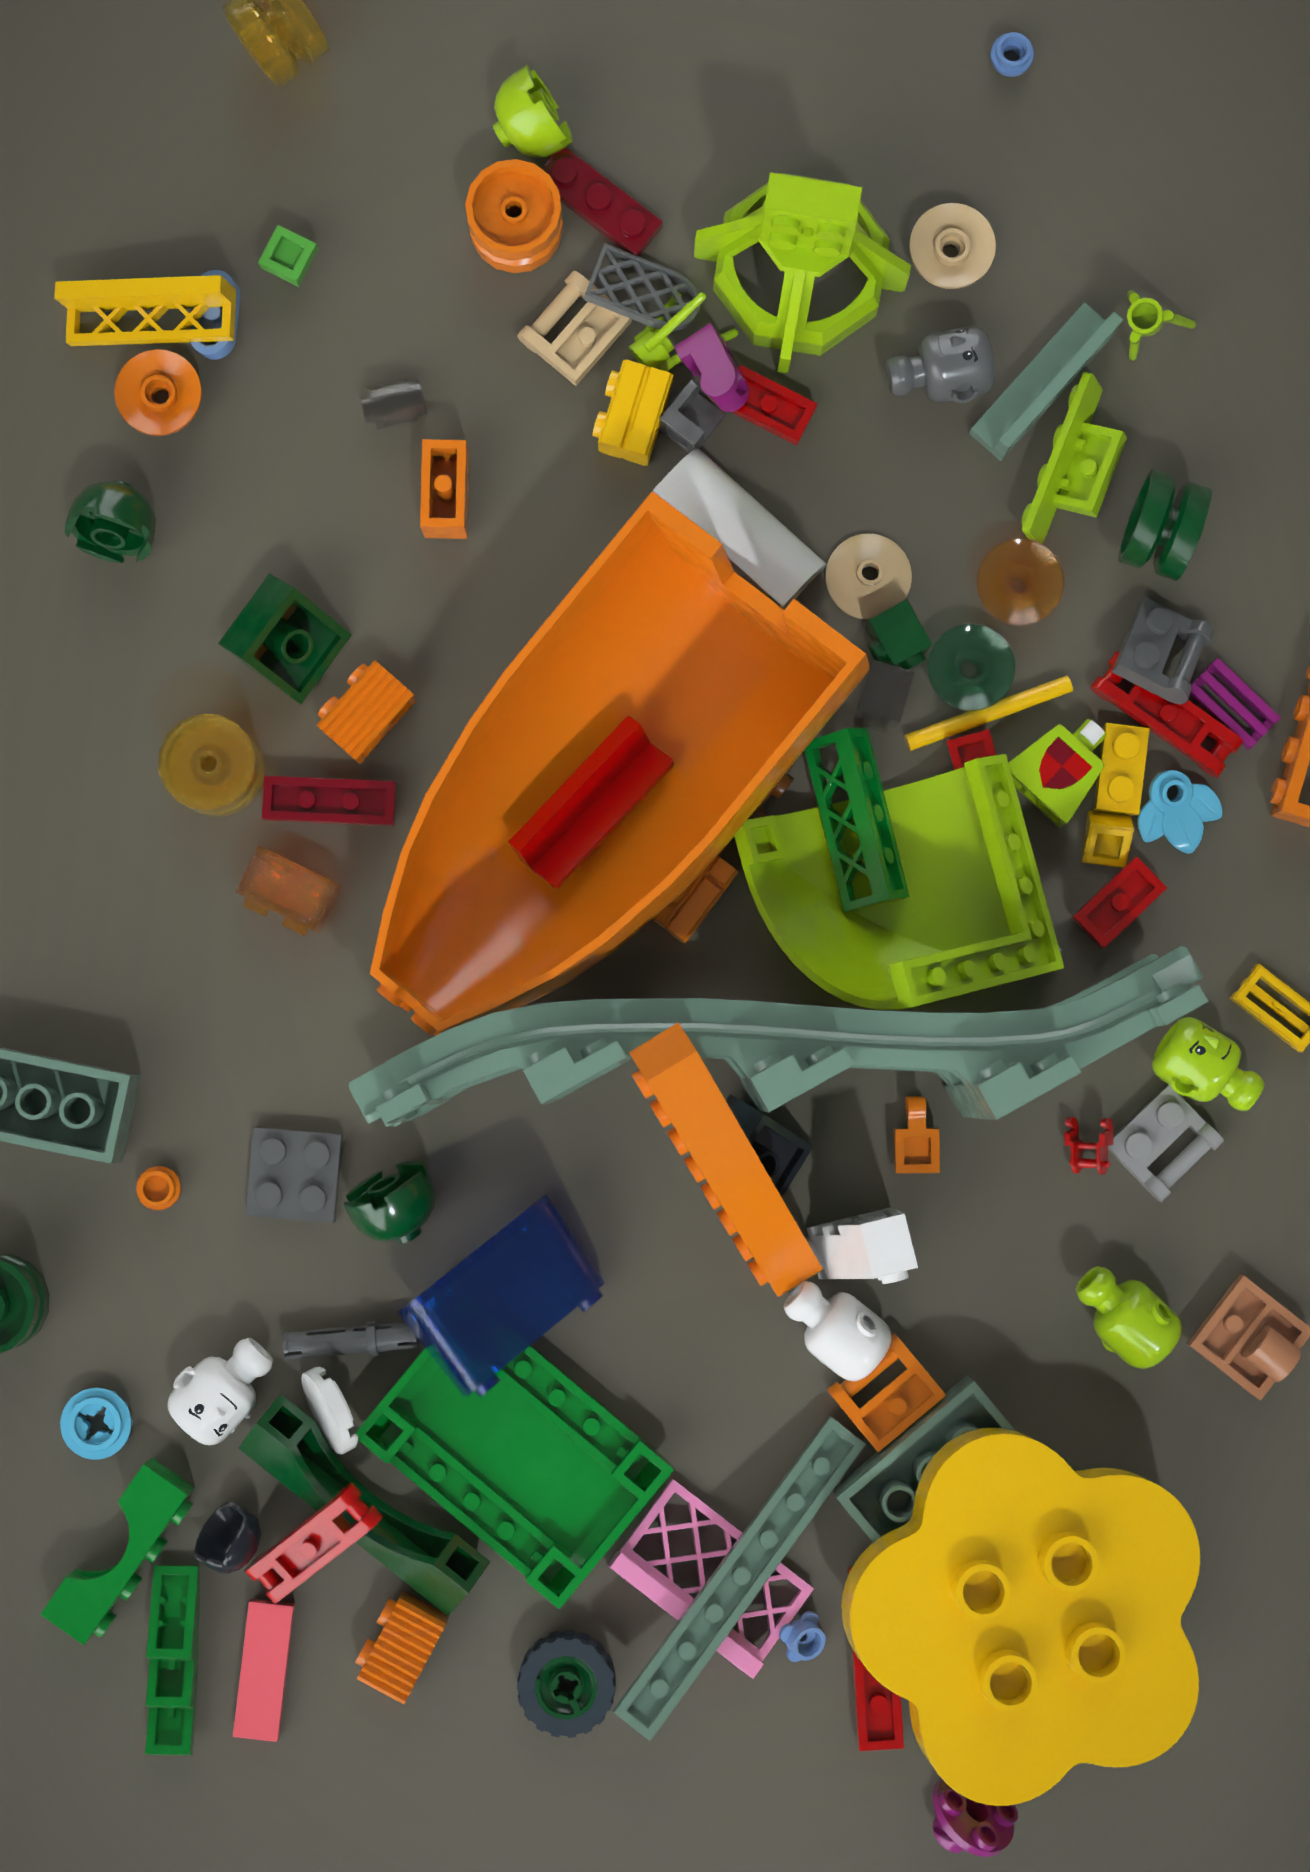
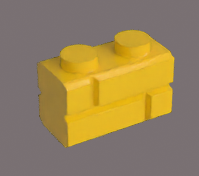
M627 359L623 360L620 372L611 371L605 396L612 398L607 413L599 411L592 436L599 438L598 451L648 466L659 432L660 418L665 412L673 386V375L670 372L653 367L649 368L646 365Z

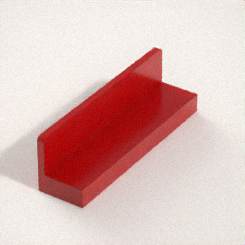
M628 715L508 841V844L522 863L553 888H559L673 768V759L653 745L641 724Z

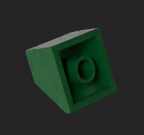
M269 573L218 644L251 670L293 700L302 704L352 634L296 588Z

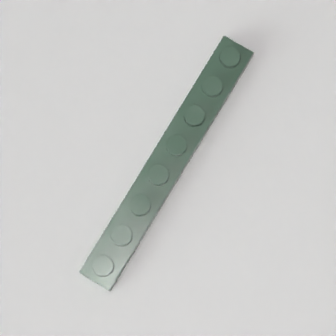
M827 1417L612 1712L648 1741L653 1739L866 1445L863 1441L834 1418Z

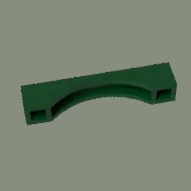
M281 1394L256 1422L238 1448L316 1511L336 1497L348 1484L353 1483L361 1492L359 1497L369 1508L374 1506L383 1515L379 1523L356 1541V1543L447 1616L469 1594L491 1562L457 1534L439 1530L415 1521L373 1495L337 1459L323 1438L316 1422ZM347 1510L341 1513L350 1525L356 1521Z

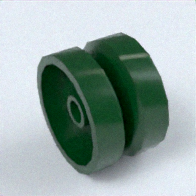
M1151 469L1139 491L1129 516L1119 549L1118 561L1140 569L1150 560L1156 548L1153 561L1155 573L1178 581L1187 568L1200 540L1211 503V488L1188 482L1180 489L1173 502L1176 490L1174 477Z
M0 1254V1354L24 1345L41 1330L49 1313L50 1294L43 1275L31 1262L13 1254Z

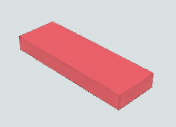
M252 1598L249 1601L233 1737L273 1742L279 1740L295 1603L277 1602L274 1604L269 1600Z

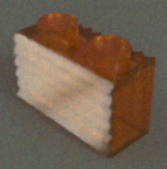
M259 845L236 889V893L246 897L242 906L264 917L267 916L269 910H272L285 917L281 925L306 936L309 929L320 933L342 886Z

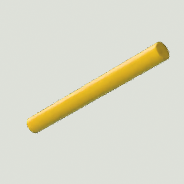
M1068 675L905 734L904 738L909 751L940 741L1073 692V686Z

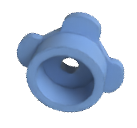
M812 1611L805 1612L801 1619L785 1624L780 1629L779 1638L786 1643L788 1648L786 1656L792 1662L814 1659L822 1652L825 1646L826 1636L817 1625L819 1617Z

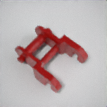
M1067 1117L1065 1124L1070 1126V1130L1064 1133L1065 1146H1070L1071 1159L1069 1160V1165L1072 1172L1079 1174L1082 1168H1097L1100 1175H1105L1108 1167L1111 1165L1110 1161H1108V1146L1114 1145L1112 1120L1110 1118H1102L1100 1126L1105 1127V1130L1099 1134V1142L1089 1143L1082 1142L1079 1139L1076 1117ZM1082 1149H1096V1159L1083 1158Z

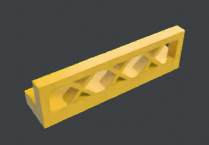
M221 275L55 282L54 299L67 308L66 343L70 346L234 341L236 289ZM223 307L222 328L204 329L197 321L209 308ZM187 308H194L190 313L186 310ZM169 309H179L186 316L174 330H163L156 323ZM137 310L145 319L132 332H123L116 323L127 311ZM145 310L153 311L150 314H148ZM105 311H112L109 315L105 313ZM81 312H97L104 319L92 333H80ZM192 325L197 328L189 330ZM153 326L157 331L148 330Z

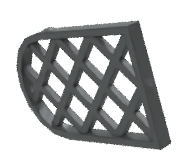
M604 243L596 267L592 270V277L583 300L655 329H661L671 319L669 314L679 312L688 303L683 302L678 292L686 289L692 299H694L698 295V291L690 280L681 274ZM605 255L611 266L600 269ZM614 257L621 259L624 262L617 263ZM633 266L639 277L627 280L621 269ZM643 269H646V270L651 271V272H653V273L645 274V272L643 271ZM615 271L621 282L609 286L603 275ZM597 277L603 288L591 291ZM661 277L667 288L655 291L650 280ZM671 280L677 282L679 285L674 286ZM643 283L649 294L637 297L631 286ZM625 288L631 299L619 303L613 292ZM604 294H607V296H608V298H609L610 300H607V299L602 298V297H600V296H601V295H604ZM671 294L677 305L665 308L659 297ZM653 300L659 311L647 314L641 303ZM635 305L638 312L627 307ZM700 305L694 310L692 315L690 314L673 331H680L692 325L698 316ZM663 317L666 322L657 320L656 318Z

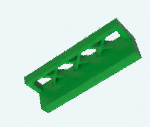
M845 728L813 739L805 749L844 912L854 911L878 903L895 902L909 898L910 895L868 728ZM835 743L839 760L832 773L823 767L819 748ZM837 785L847 791L850 801L843 815L833 809L831 801ZM847 828L858 834L860 842L854 857L843 850L841 842ZM858 870L868 876L873 895L855 899L852 881Z

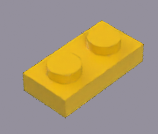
M1105 723L1103 725V731L1107 736L1101 742L1099 759L1105 766L1097 777L1093 811L1131 816L1139 815L1150 728Z

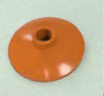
M154 349L134 356L123 366L116 379L114 396L119 413L132 428L151 436H165L180 431L196 416L202 400V386L194 367L184 357L172 351ZM159 391H166L169 393L167 401L162 404L156 403L154 401L155 395Z

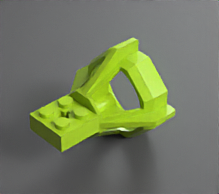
M770 172L769 182L725 212L723 224L696 231L694 257L717 262L713 291L753 345L781 349L777 372L788 374L792 351L821 356L875 318L882 289L897 292L905 291L911 265L888 250L889 237L861 201L862 187L852 186L847 183ZM763 204L762 207H760V208H758L757 210H755L754 212H752L754 209H756L757 207H759V206H761V205ZM757 242H760L779 270L785 272L777 317L763 310L747 295L736 274L733 256ZM850 257L868 278L863 290L850 305L837 314L825 319L807 322L815 277H821Z

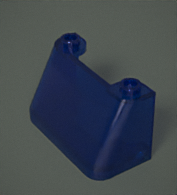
M545 1194L428 1287V1289L400 1309L398 1313L460 1393L465 1397L475 1391L481 1397L500 1381L496 1375L498 1371L576 1307H579L584 1312L601 1299L604 1295L599 1288L605 1282L558 1208L548 1195Z

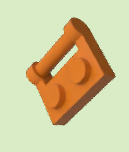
M895 1333L891 1335V1344L886 1355L868 1376L859 1381L845 1379L841 1384L836 1381L827 1389L878 1453L946 1396ZM899 1359L907 1369L859 1408L851 1398Z

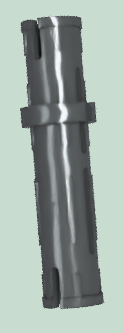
M377 1320L367 1321L366 1325L357 1327L287 1331L283 1333L284 1358L287 1361L354 1353H368L371 1357L379 1356L380 1352L389 1350L419 1349L418 1323L416 1320L401 1323L378 1324Z

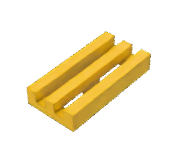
M1255 964L1250 975L1242 981L1240 988L1229 999L1297 1052H1303L1310 1043V1026L1258 987L1256 982L1260 978L1309 1017L1310 1003L1262 965ZM1250 992L1300 1031L1303 1036L1298 1038L1249 1000L1246 995Z

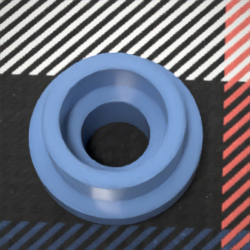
M1017 32L1006 33L998 37L990 52L991 63L995 70L1008 77H1016L1025 73L1031 66L1034 57V50L1030 41L1023 34ZM1008 51L1015 52L1019 59L1017 61H1009L1005 58L1004 53Z

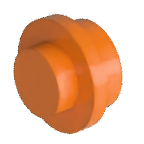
M155 1166L145 1170L140 1175L136 1185V1192L140 1202L152 1210H164L173 1206L179 1199L182 1189L178 1175L172 1169L165 1166Z

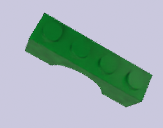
M154 1458L145 1462L117 1501L127 1518L129 1526V1541L120 1562L111 1568L100 1571H87L76 1568L65 1577L40 1615L82 1645H85L94 1635L102 1638L117 1617L111 1610L121 1597L127 1601L143 1578L137 1574L146 1560L153 1564L167 1545L168 1540L162 1537L171 1523L179 1526L193 1507L194 1503L188 1500L195 1487Z

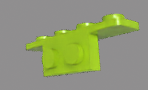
M1083 372L1079 384L1072 388L1068 401L1069 410L1064 423L1060 424L1054 433L1053 451L1048 463L1044 464L1039 471L1037 479L1038 489L1033 502L1028 504L1023 512L1022 531L1033 545H1043L1057 508L1097 518L1127 441L1123 431L1090 424L1103 391L1093 373Z

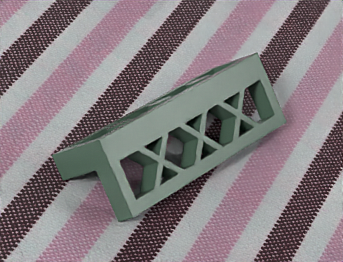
M1084 302L970 429L969 434L998 460L1002 461L1111 340L1123 319L1113 312L1105 320Z

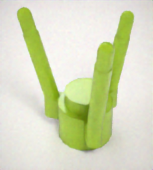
M1128 291L1127 298L1131 302V306L1128 309L1127 320L1133 330L1129 337L1130 360L1133 361L1137 358L1142 337L1156 334L1160 331L1163 323L1169 322L1190 329L1196 327L1194 320L1175 314L1171 310L1163 311L1162 307L1154 299L1145 297L1140 299L1135 291Z
M699 293L661 329H655L647 325L643 331L633 338L635 342L629 346V350L638 363L649 368L653 367L669 371L672 367L682 362L678 354L671 357L668 354L674 347L667 336L706 299L705 293ZM673 296L664 305L665 308L677 305ZM663 317L656 318L660 321L665 320ZM732 329L720 335L725 341H728L738 336V330Z

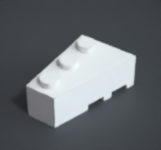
M892 1207L806 1228L811 1249L823 1270L817 1273L819 1279L878 1278V1280H882V1284H888L909 1278L907 1270L918 1268L905 1213Z

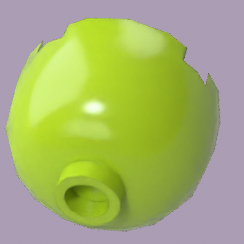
M525 65L502 83L496 93L494 105L498 121L492 126L505 148L513 144L521 154L540 158L555 154L573 143V136L566 120L560 126L557 124L556 121L560 118L556 109L559 107L534 69L530 71L529 65Z

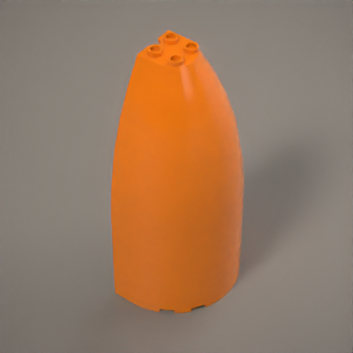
M652 491L502 673L467 723L425 794L400 853L383 910L370 974L381 983L376 990L396 1007L400 1006L407 1012L413 1009L415 1013L410 1019L429 1035L436 1036L446 1030L491 1013L523 1007L566 985L617 951L675 900L725 848L869 672L870 666L867 654L797 600L793 599L784 610L734 572L722 543ZM629 715L641 724L649 741L673 759L674 766L559 888L555 889L520 861L508 844V841Z

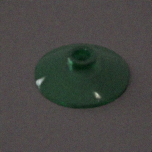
M963 624L946 631L936 641L928 658V677L935 693L945 703L960 710L978 711L993 706L1009 691L1015 676V659L1007 641L995 630L980 624ZM965 663L975 665L977 669L976 676L966 677L962 673V665Z

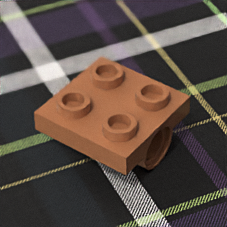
M1239 1274L1186 1344L1253 1397L1261 1401L1273 1384L1286 1378L1299 1362L1302 1354L1300 1349L1310 1337V1327L1247 1277Z

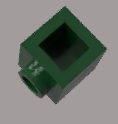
M907 599L871 618L865 627L872 640L868 643L871 655L879 666L885 664L890 673L900 667L904 673H907L927 661L924 654L930 650L933 644Z

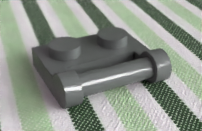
M1145 597L1137 607L1112 673L1169 702L1184 704L1188 701L1192 690L1190 681L1203 647L1210 643L1214 629L1203 620L1192 621ZM1177 636L1186 641V645L1174 676L1169 678L1163 675L1162 671Z

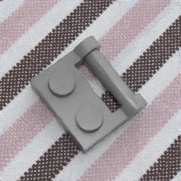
M1166 1084L1113 1135L1114 1145L1108 1146V1150L1155 1199L1162 1202L1171 1193L1168 1189L1210 1148L1215 1151L1224 1142V1139L1169 1084ZM1190 1128L1197 1137L1155 1177L1147 1167L1184 1131Z

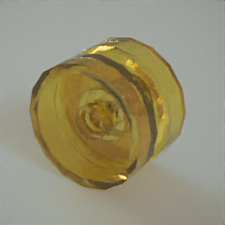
M229 0L222 6V10L231 28L250 57L272 82L280 88L299 74V65L295 55L303 62L312 64L330 50L322 30L302 0H256L258 4L254 0Z
M198 714L181 720L167 733L159 750L158 770L164 787L179 803L204 816L225 817L242 811L256 798L264 782L265 762L259 745L236 722L221 715ZM215 758L217 760L216 768L211 772H206V766H212L211 759Z

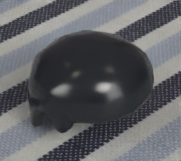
M233 1502L224 1503L213 1512L203 1525L196 1540L195 1558L210 1569L222 1574H230L240 1570L250 1562L258 1550L262 1535L258 1518L248 1509Z

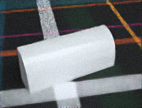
M699 448L686 455L653 489V492L722 543L734 572L784 610L827 565Z

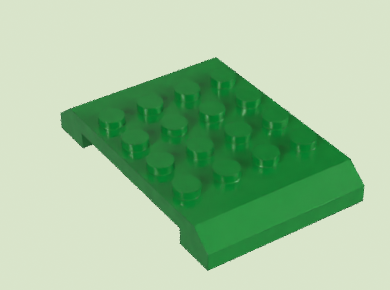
M470 1295L354 1433L358 1435V1440L386 1464L390 1462L524 1575L526 1577L525 1581L559 1610L674 1471V1466L652 1445L490 1309Z

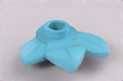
M1165 770L1156 775L1149 787L1150 800L1140 810L1137 825L1143 842H1151L1164 835L1174 848L1191 854L1202 840L1203 822L1220 819L1223 814L1222 806L1215 792L1208 786L1192 784L1190 779L1182 772ZM1176 785L1178 794L1174 799L1169 800L1167 798V790L1170 786Z

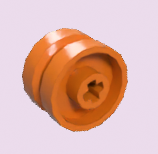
M518 159L497 161L478 174L469 187L465 207L472 244L480 257L495 269L510 273L533 271L547 263L559 248L563 234L559 190L550 175L536 164Z

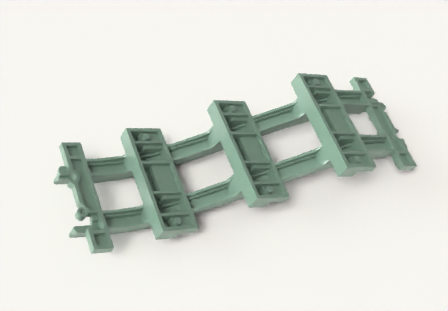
M1180 946L1161 957H1158L1156 954H1150L1118 973L1057 1004L1035 1010L988 1013H927L706 998L591 999L541 1003L494 1012L446 1030L352 1080L349 1083V1090L367 1123L371 1124L381 1118L386 1127L392 1125L396 1127L406 1121H413L451 1100V1097L469 1087L519 1069H524L523 1072L541 1105L554 1103L632 1059L629 1054L630 1051L679 1022L701 1058L724 1059L741 1078L740 1081L756 1110L770 1112L848 1068L935 1072L946 1083L943 1087L960 1117L998 1120L1082 1073L1080 1069L1156 1026L1168 1025L1209 1001L1200 985L1190 986L1202 979L1203 975L1185 946Z

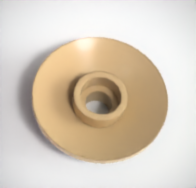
M960 203L940 204L926 211L914 225L909 241L910 257L917 272L929 283L945 289L965 288L979 281L989 270L996 251L995 235L988 220L976 209ZM949 245L954 246L958 251V255L948 257L944 254L943 248Z
M859 534L846 539L833 551L826 566L825 582L830 598L841 611L854 618L870 620L906 599L911 587L912 572L906 554L894 541L877 534ZM867 566L874 567L878 572V577L875 580H867L862 575V569Z

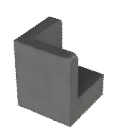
M692 379L660 418V431L690 453L697 448H701L724 419V413L699 394V384Z

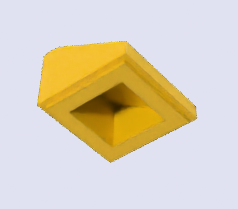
M1088 811L1082 862L1124 868L1127 863L1134 832L1131 817L1123 814Z

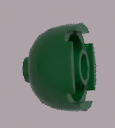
M118 480L89 485L74 499L66 519L65 534L69 537L70 533H72L77 538L76 547L98 559L123 563V555H137L136 562L150 555L155 535L156 518L149 501L130 484Z
M416 1160L396 1164L399 1173L384 1178L382 1171H379L360 1182L346 1195L348 1202H343L344 1207L352 1222L361 1233L371 1239L383 1242L397 1240L399 1244L407 1243L421 1234L422 1230L420 1227L428 1221L435 1207V1193L423 1163Z

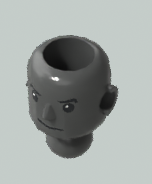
M968 326L925 335L918 345L917 356L907 357L903 354H897L886 361V375L890 392L895 396H905L913 389L923 387L927 398L936 403L950 401L966 403L977 396L985 394L993 387L995 382V360L988 334L982 328Z

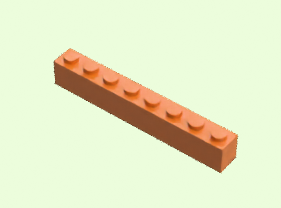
M679 1022L630 1051L629 1054L639 1069L632 1073L631 1076L645 1099L652 1095L656 1096L657 1099L649 1103L650 1107L663 1128L671 1123L674 1127L666 1133L680 1156L688 1151L691 1155L683 1159L697 1183L704 1179L707 1180L700 1188L713 1210L720 1206L723 1207L716 1214L729 1236L736 1232L739 1233L732 1240L745 1262L752 1257L754 1258L747 1265L759 1285L762 1286L769 1282L775 1294L779 1297L823 1270L700 1055Z

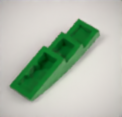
M154 1565L146 1658L149 1659L145 1706L149 1707L145 1755L193 1756L199 1654V1566Z

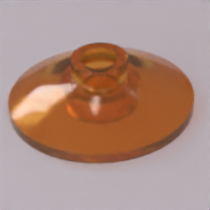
M1011 539L995 546L983 559L977 574V591L982 604L996 619L1011 625H1030L1043 620L1056 608L1064 590V574L1057 557L1043 544L1029 539ZM1015 578L1023 580L1026 586L1025 591L1015 592L1011 588V580Z

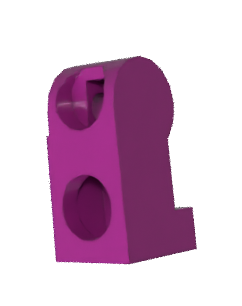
M711 323L674 346L680 360L697 378L701 375V389L719 410L734 412L745 404L749 396L748 384L727 342Z

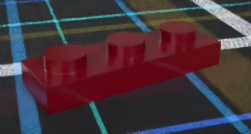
M566 147L553 154L541 168L550 175L558 188L560 202L625 252L640 257L663 228V221Z
M264 776L262 820L395 827L396 781Z

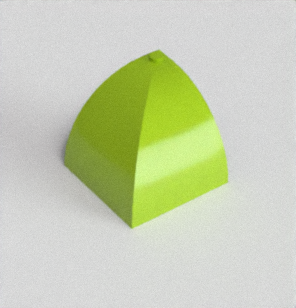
M1006 754L977 758L964 763L965 767L884 791L910 895L909 898L895 902H883L854 911L844 912L819 807L778 816L771 815L748 819L734 837L745 877L757 909L780 948L811 981L843 1001L860 1007L876 1010H900L1064 969ZM850 801L832 804L833 809L843 815ZM847 828L841 842L843 850L854 857L860 842L858 834ZM858 870L852 881L855 899L873 895L868 876Z

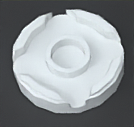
M321 1367L312 1368L302 1373L301 1378L308 1406L321 1433L331 1448L337 1454H344L356 1448L358 1442V1435L353 1434L350 1436L348 1431L349 1428L354 1426L352 1422L354 1420L336 1382L332 1381L331 1378L323 1380L322 1376L326 1374V1370Z

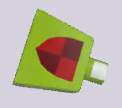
M1086 719L1073 734L1064 726L1058 724L1009 762L1015 788L1058 828L1067 824L1073 817L1103 770L1104 763L1092 752L1105 739L1106 733L1090 719Z

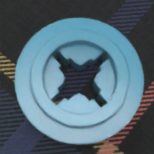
M99 1387L86 1389L74 1395L65 1405L60 1419L61 1434L66 1445L75 1454L93 1460L104 1459L118 1452L129 1440L133 1424L128 1403L123 1401L116 1391ZM105 1407L103 1422L111 1430L101 1429L88 1439L91 1433L89 1431L91 1423L86 1420L87 1417L85 1416L87 1414L95 1416Z

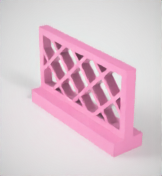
M671 1479L621 1549L613 1555L607 1566L678 1621L694 1600L689 1593L700 1592L706 1584L702 1559L727 1555L732 1548L731 1537L737 1541L742 1532L674 1479ZM675 1492L688 1502L691 1522L666 1526L664 1506ZM695 1509L706 1516L708 1520L697 1521ZM659 1515L660 1527L649 1528ZM716 1524L724 1532L726 1549L701 1553L698 1527ZM692 1528L695 1554L670 1558L667 1531ZM661 1532L664 1559L645 1561L633 1551V1548L644 1534ZM696 1560L699 1586L681 1589L674 1583L671 1563ZM781 1562L775 1569L779 1574L771 1575L763 1586L766 1609L744 1612L736 1623L737 1632L732 1628L716 1650L752 1679L764 1665L762 1661L779 1639L780 1629L792 1621L814 1590L813 1587ZM665 1564L667 1577L653 1566ZM787 1579L799 1589L789 1605L772 1608L769 1581ZM783 1612L774 1625L773 1614ZM767 1615L769 1634L759 1648H757L745 1639L742 1618Z

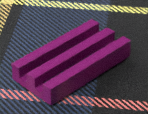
M1219 658L1215 659L1191 684L1190 696L1214 719L1236 733L1243 740L1242 746L1247 751L1281 719ZM1215 673L1218 677H1220L1242 700H1244L1264 720V722L1261 723L1212 675ZM1204 683L1254 730L1251 735L1243 730L1200 688Z

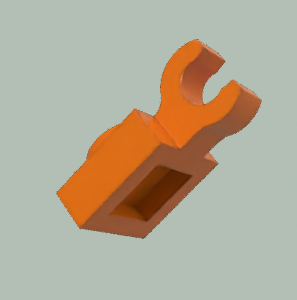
M905 1096L907 1128H893L894 1172L896 1174L940 1173L939 1128H926V1098H923V1096Z

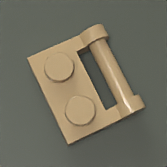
M573 270L565 279L566 286L530 327L525 325L517 337L528 349L537 353L571 383L577 386L630 325L632 319L587 301L584 307L551 344L545 340V335L578 297L584 298L590 281L579 272ZM593 285L591 291L597 290L598 288L595 285ZM605 294L600 296L602 298L610 300L608 296H606Z

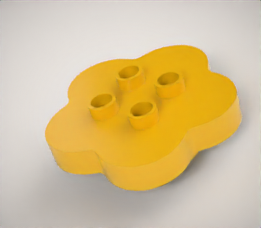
M981 1428L957 1436L945 1444L933 1456L918 1483L910 1521L878 1538L854 1563L847 1577L842 1595L843 1626L853 1651L872 1676L893 1693L909 1700L910 1718L917 1743L922 1753L945 1783L957 1793L978 1803L994 1806L1020 1804L1032 1800L1051 1789L1073 1766L1079 1763L1114 1768L1139 1765L1165 1753L1184 1734L1197 1705L1199 1676L1193 1650L1181 1627V1617L1192 1597L1199 1576V1540L1194 1524L1185 1508L1163 1487L1137 1474L1116 1468H1092L1074 1471L1055 1451L1025 1434L1003 1428Z

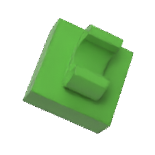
M277 225L258 264L261 269L300 287L319 249L316 243Z

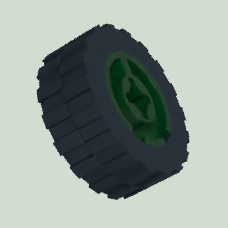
M565 1630L562 1633L555 1631L549 1633V1636L544 1639L541 1637L534 1643V1647L531 1650L528 1649L520 1666L517 1679L518 1701L520 1707L523 1706L525 1710V1717L528 1721L531 1720L535 1723L536 1728L541 1732L547 1731L551 1733V1736L558 1738L559 1735L573 1738L583 1732L587 1734L592 1731L596 1724L600 1725L603 1722L606 1712L610 1711L613 1705L616 1687L615 1669H613L609 1653H605L603 1645L598 1640L595 1642L590 1638V1635L583 1632L582 1634L574 1633V1630ZM561 1675H564L565 1679L576 1681L572 1690L564 1691L559 1687L558 1683Z

